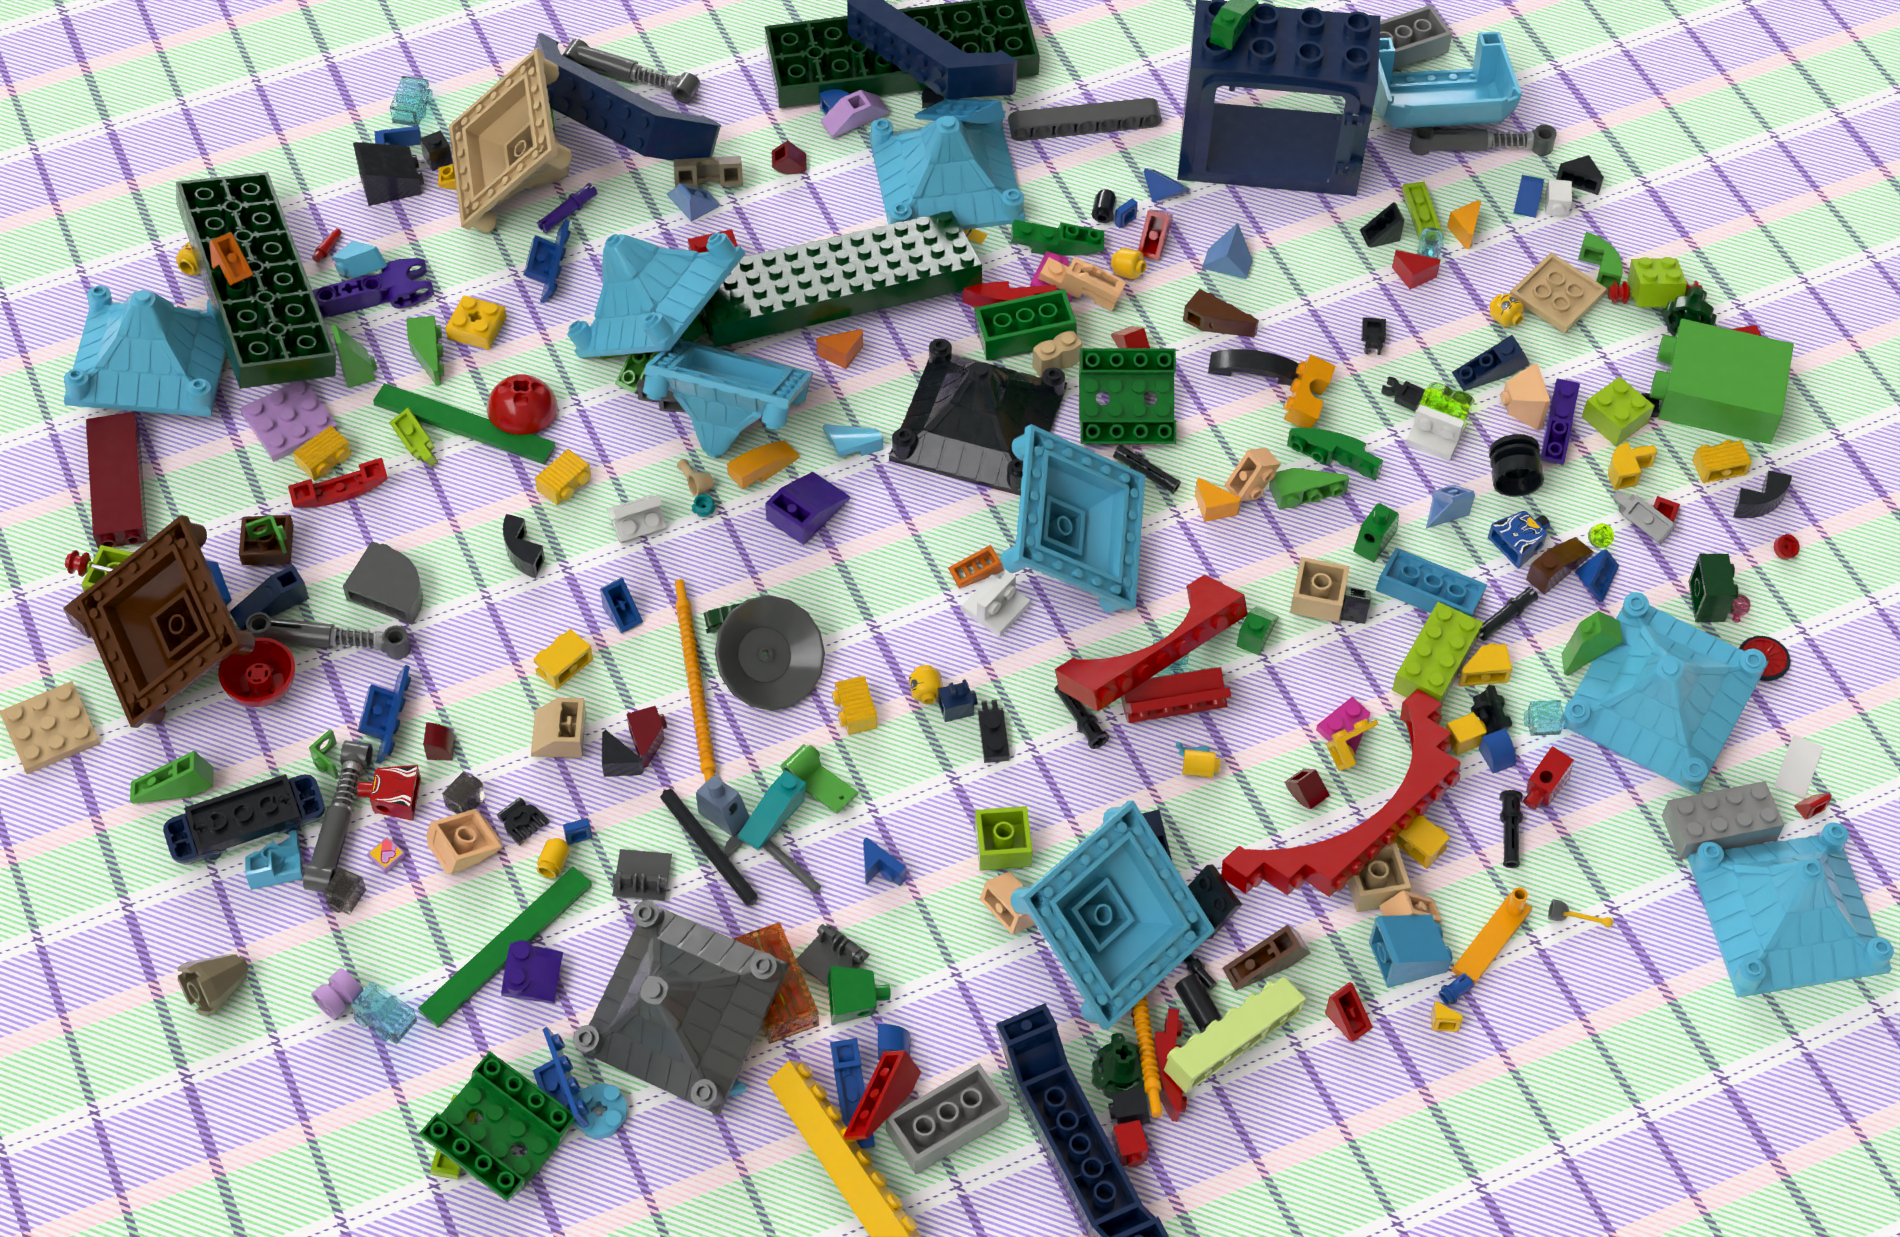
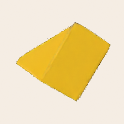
M1434 1001L1431 1010L1432 1030L1458 1032L1463 1016L1445 1005Z

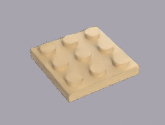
M1551 252L1510 291V294L1518 299L1526 309L1565 334L1606 294L1607 288Z
M73 681L0 710V715L26 774L101 744Z

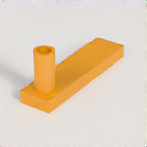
M1515 888L1512 894L1508 895L1455 963L1451 972L1457 976L1463 973L1467 974L1475 986L1531 913L1533 907L1526 904L1528 893L1525 889Z

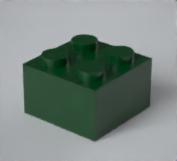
M1729 554L1698 555L1688 580L1695 622H1725L1728 613L1732 612L1733 601L1738 598V585L1734 584L1735 567L1734 564L1730 563Z

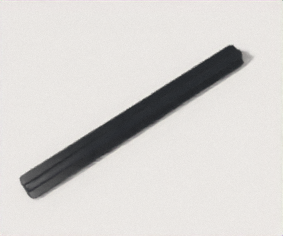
M671 788L664 790L660 796L662 802L746 906L754 905L759 899L757 893Z

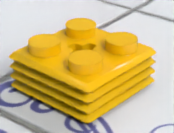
M466 295L462 296L445 327L447 338L489 350L507 318L505 306Z

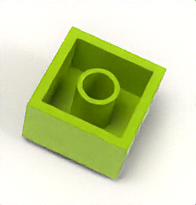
M1619 376L1587 399L1582 418L1614 446H1617L1649 423L1654 405Z
M1027 806L975 810L974 826L979 871L1032 867L1033 850Z

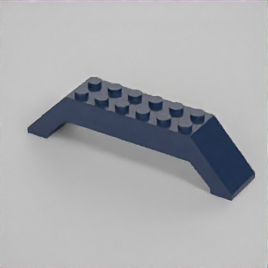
M847 0L848 35L864 44L869 50L882 56L886 61H890L899 67L903 72L914 77L918 82L931 88L936 94H940L946 99L1013 95L1016 92L1017 60L1002 50H999L997 53H964L884 0Z
M542 33L537 35L534 50L537 48L543 51L544 58L558 65L559 76L557 80L547 85L551 109L644 157L674 161V159L708 158L713 156L721 124L704 115L696 116L670 111L562 56L558 49V41Z
M1046 1003L996 1023V1030L1017 1098L1088 1236L1169 1237L1159 1216L1155 1217L1142 1204L1068 1064L1057 1030V1024Z

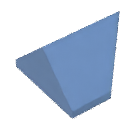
M681 183L666 194L691 222L713 211L720 205L708 190Z
M1238 223L1208 248L1202 269L1247 279L1252 264V257Z
M1456 485L1432 491L1433 497L1426 529L1469 516L1475 497L1474 491Z

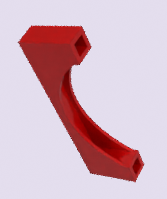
M1204 574L1186 586L1190 609L1182 623L1171 634L1149 647L1121 656L1102 659H1076L1073 657L1055 669L1059 690L1097 712L1246 617L1248 612L1245 595Z

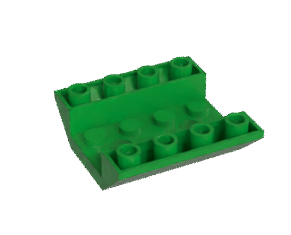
M1080 348V444H1176V420H1174L1176 348ZM1100 392L1107 393L1109 403L1100 405L1096 401V395ZM1147 392H1152L1156 395L1157 401L1154 405H1148L1144 402L1143 398Z
M489 1051L472 1071L471 1080L441 1115L436 1113L419 1132L418 1136L503 1200L509 1202L525 1189L558 1149L576 1119L569 1109ZM477 1112L481 1114L483 1120L478 1124H472L468 1121L467 1116L470 1113ZM521 1145L525 1147L527 1153L522 1157H516L512 1154L511 1148Z

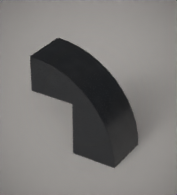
M1768 470L1761 492L1741 488L1735 501L1733 517L1756 518L1775 510L1785 497L1792 480V475Z
M506 513L503 522V537L507 555L519 571L536 579L545 560L543 545L525 541L524 538L527 534L525 519Z

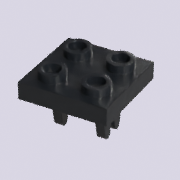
M1214 864L1206 865L1188 885V888L1215 929V932L1207 938L1212 939L1243 904Z

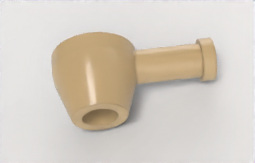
M682 459L677 463L678 469L687 478L688 486L693 496L697 497L698 495L705 494L713 487L714 482L710 473L694 472L686 459Z

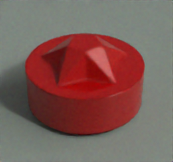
M1782 535L1774 542V551L1781 559L1788 560L1799 553L1800 545L1793 535Z

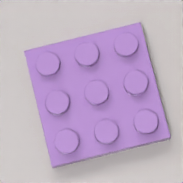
M306 380L293 382L240 408L244 419L273 462L292 454V452L330 425L338 431L336 423Z

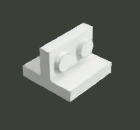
M1419 405L1405 445L1450 462L1464 433L1467 421L1430 407Z
M651 494L606 509L608 517L612 519L619 542L667 528L660 505H662L660 495Z
M1007 571L1001 579L991 574L961 605V611L998 637H1001L1029 608L1031 600L1016 590V575Z

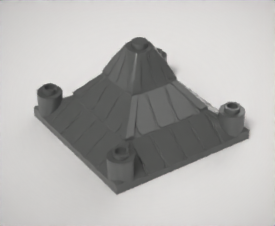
M642 901L634 908L633 919L637 925L594 1012V1016L589 1025L581 1026L576 1030L573 1036V1044L576 1050L720 1116L790 965L775 958L770 953L756 950L661 908L652 901Z

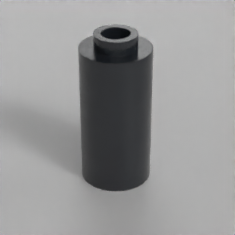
M1197 974L1188 975L1177 982L1174 989L1200 1033H1203L1212 1021L1223 1019Z

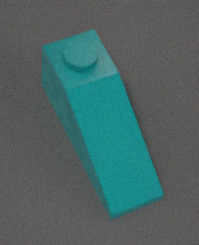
M785 770L769 787L738 834V839L759 851L802 805L805 800L806 782Z

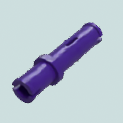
M587 183L577 193H571L565 202L537 222L539 229L547 234L574 211L581 210L586 202L598 194L596 188L593 186L590 189L592 184Z

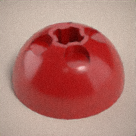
M527 374L512 375L500 381L491 391L487 401V416L490 422L498 429L511 434L526 435L544 430L553 423L558 413L557 400L551 388L541 379Z
M255 638V647L249 655L231 654L220 662L218 677L226 694L237 703L248 707H265L279 701L291 688L295 678V661L290 650L281 642L270 638Z

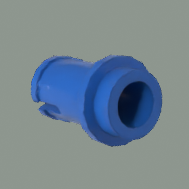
M1463 973L1449 985H1443L1439 991V996L1445 1004H1455L1458 997L1474 987V983L1467 974Z

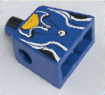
M1521 511L1492 523L1488 539L1519 569L1544 546L1547 537L1545 530L1550 527V522L1544 515L1534 519L1527 511Z

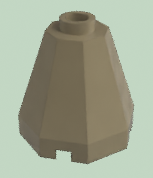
M237 954L188 961L178 967V972L182 973L178 975L177 980L189 1004L196 1003L199 1008L195 1009L199 1015L210 1016L219 1011L247 979L248 964L242 956L238 957Z

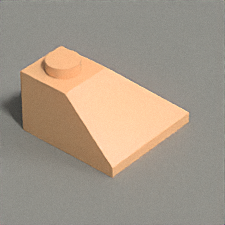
M1533 364L1506 381L1504 391L1500 394L1502 405L1506 406L1508 415L1536 430H1542L1550 398L1538 364Z

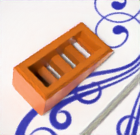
M989 545L948 567V570L960 589L989 578L991 574L997 575L1004 571V568L993 547ZM990 559L992 563L987 565L986 560ZM978 563H981L983 566L980 570L976 565ZM972 566L975 572L973 574H970L969 570L967 569L968 567ZM960 570H963L966 575L963 579L958 573Z

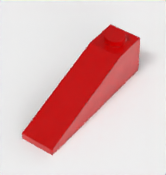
M906 1050L883 1052L844 1133L843 1138L845 1140L868 1139L912 1093L921 1071Z

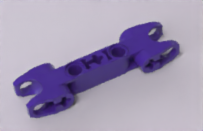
M410 258L389 261L386 263L387 266L381 269L380 274L368 275L312 290L322 318L362 310L390 302L392 307L396 309H402L429 299L434 295L432 283L426 280L413 281L427 273L425 260ZM413 266H421L417 270H410ZM421 289H428V290H427L426 292H424V293H417V292H416V291L421 290Z

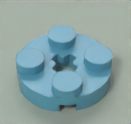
M593 1084L581 1089L578 1095L588 1107L589 1114L586 1117L590 1126L584 1128L576 1120L574 1122L575 1127L593 1139H604L613 1136L627 1119L626 1100L618 1087L608 1084ZM597 1106L607 1109V1111H603L600 1117L597 1116L596 1112H592Z

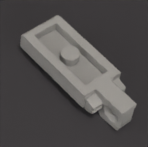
M1618 490L1612 497L1621 506L1618 511L1622 516L1660 545L1676 527L1675 523L1638 495L1632 494L1628 498Z

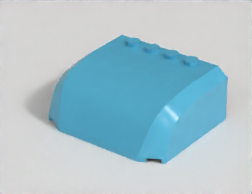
M1500 31L1478 33L1472 69L1392 73L1395 56L1392 39L1380 38L1378 87L1374 106L1379 118L1392 128L1403 129L1501 123L1515 111L1519 104L1522 92Z

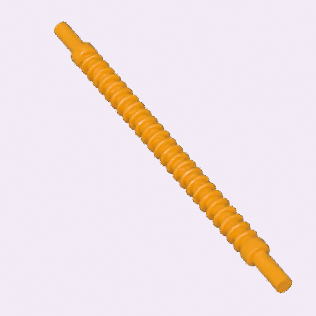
M678 579L675 581L677 595L675 607L680 629L679 633L681 635L680 639L682 641L681 645L683 647L682 651L684 653L683 657L685 659L684 664L686 665L685 670L687 671L686 676L688 677L687 682L689 683L688 688L690 689L689 695H691L690 701H692L691 711L694 719L693 724L695 725V736L698 738L696 743L698 744L699 762L701 763L700 770L704 774L706 783L711 777L715 776L714 773L717 768L714 762V751L712 750V738L710 737L711 732L709 731L710 726L707 719L708 713L706 712L707 707L705 706L706 701L704 700L705 695L703 694L704 689L701 682L702 676H700L702 672L699 670L701 666L698 664L700 660L698 658L699 654L693 628L694 623L692 622L691 603L687 599L684 580Z
M1145 995L1132 1007V1013L1135 1015L1133 1019L1135 1021L1134 1026L1137 1028L1136 1034L1138 1035L1137 1041L1140 1048V1061H1142V1074L1145 1081L1144 1090L1149 1095L1152 1117L1159 1118L1163 1115L1159 1094L1162 1087L1159 1080V1069L1156 1067L1158 1064L1155 1060L1157 1056L1155 1054V1047H1153V1034H1151V1021L1149 1020L1148 1002Z

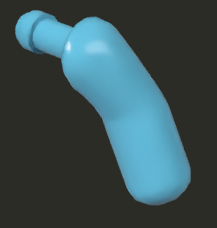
M1181 742L1176 743L1179 754L1183 757L1185 749L1210 752L1207 745L1188 748L1183 747Z

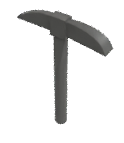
M740 831L734 837L731 836L725 845V855L728 858L745 843L738 839ZM771 840L763 846L770 855L813 893L820 891L821 885Z

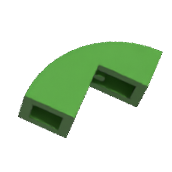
M1586 232L1578 260L1600 265L1596 282L1608 289L1609 286H1612L1613 281H1616L1619 286L1623 274V266L1619 254L1607 241L1597 235Z

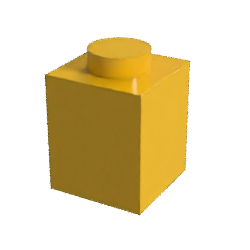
M1474 712L1448 722L1446 725V729L1451 732V749L1456 756L1479 747L1482 736H1485L1487 733L1485 724L1477 718Z

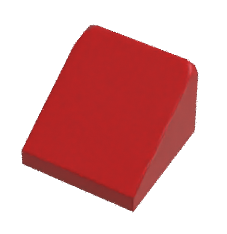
M1657 496L1653 507L1674 522L1680 504Z
M1829 793L1815 794L1798 802L1794 807L1806 820L1826 810L1832 796Z

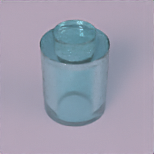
M1433 227L1424 229L1421 232L1417 254L1439 259L1444 239L1443 233Z

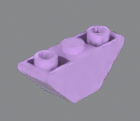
M859 90L841 98L823 117L821 124L833 139L888 115L889 110L878 95Z

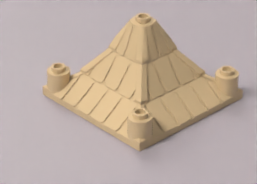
M537 48L449 125L461 227L467 230L473 227L483 233L490 232L497 224L496 214L490 211L496 204L503 202L526 188L530 189L558 182L569 173V164L572 160L571 150L560 144L553 131L547 85L555 82L559 76L558 65L544 58L543 51Z

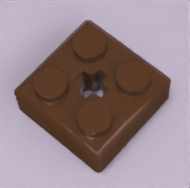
M273 515L277 526H283L287 539L283 540L287 551L285 554H283L275 533L252 541L249 539L245 525L267 516L242 517L239 558L242 565L291 563L294 528L291 515ZM259 525L253 531L260 532L266 528V525Z

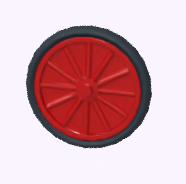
M1753 636L1746 639L1739 647L1743 651L1757 649L1766 657L1768 665L1760 680H1777L1783 677L1790 668V655L1784 645L1776 639L1767 636Z

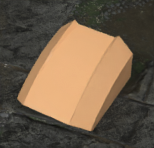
M477 809L432 821L426 834L429 850L432 851L442 866L444 873L449 874L471 867L503 848L502 841L488 820Z

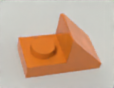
M232 232L210 241L212 268L221 267L230 286L253 276Z

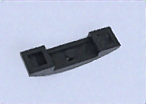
M1228 349L1211 352L1208 374L1231 377L1232 371L1278 378V384L1291 386L1294 379L1298 378L1296 369L1299 363L1264 351Z

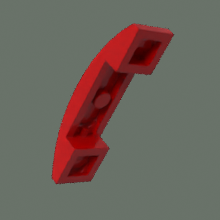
M382 457L358 464L359 471L314 484L312 479L289 485L288 489L293 507L312 508L327 506L353 499L371 491L388 479Z

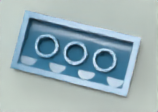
M945 99L914 114L915 119L934 121L944 116H953L964 123L977 124L992 123L1006 118L1001 101L979 99Z
M1395 548L1379 576L1376 591L1429 613L1433 611L1437 602H1440L1473 617L1487 584Z

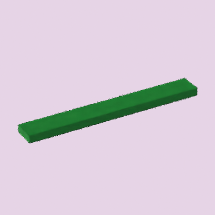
M386 383L383 384L373 400L375 406L397 414L409 408L420 422L544 465L556 448L555 442L533 434L517 435L504 432L495 427L487 418Z
M572 866L418 1007L419 1012L436 1028H439L505 967L510 942L514 943L524 940L531 943L590 889L592 882Z

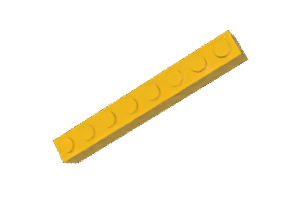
M789 1060L766 1082L870 1237H921L916 1230L918 1228L916 1222L906 1215L901 1208V1200L894 1193H891L886 1186V1178L882 1173L875 1170L871 1164L872 1158L868 1152L860 1148L856 1140H845L843 1138L847 1126L841 1120L842 1114L828 1101L826 1090L813 1079L811 1068L804 1062Z

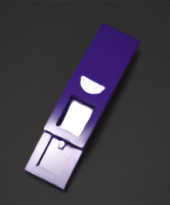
M1556 379L1543 438L1541 461L1564 466L1580 383Z

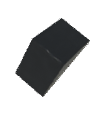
M1589 155L1561 163L1556 180L1572 181V187L1595 195H1599L1604 179Z
M1393 202L1362 227L1360 232L1369 248L1398 242L1401 239L1405 220L1397 204Z
M1346 586L1341 620L1365 624L1371 601L1369 590Z
M605 729L602 732V769L604 777L641 775L644 772L642 759Z

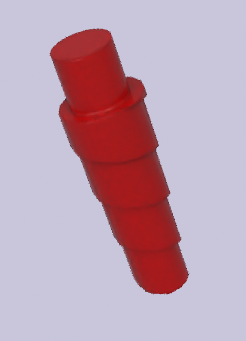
M336 228L315 249V253L312 256L315 262L319 263L322 258L327 257L342 231Z

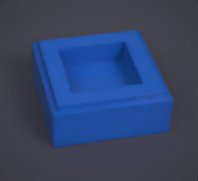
M1132 198L1116 209L1115 225L1118 228H1122L1136 219L1137 201Z
M588 818L563 824L564 835L568 845L592 838Z

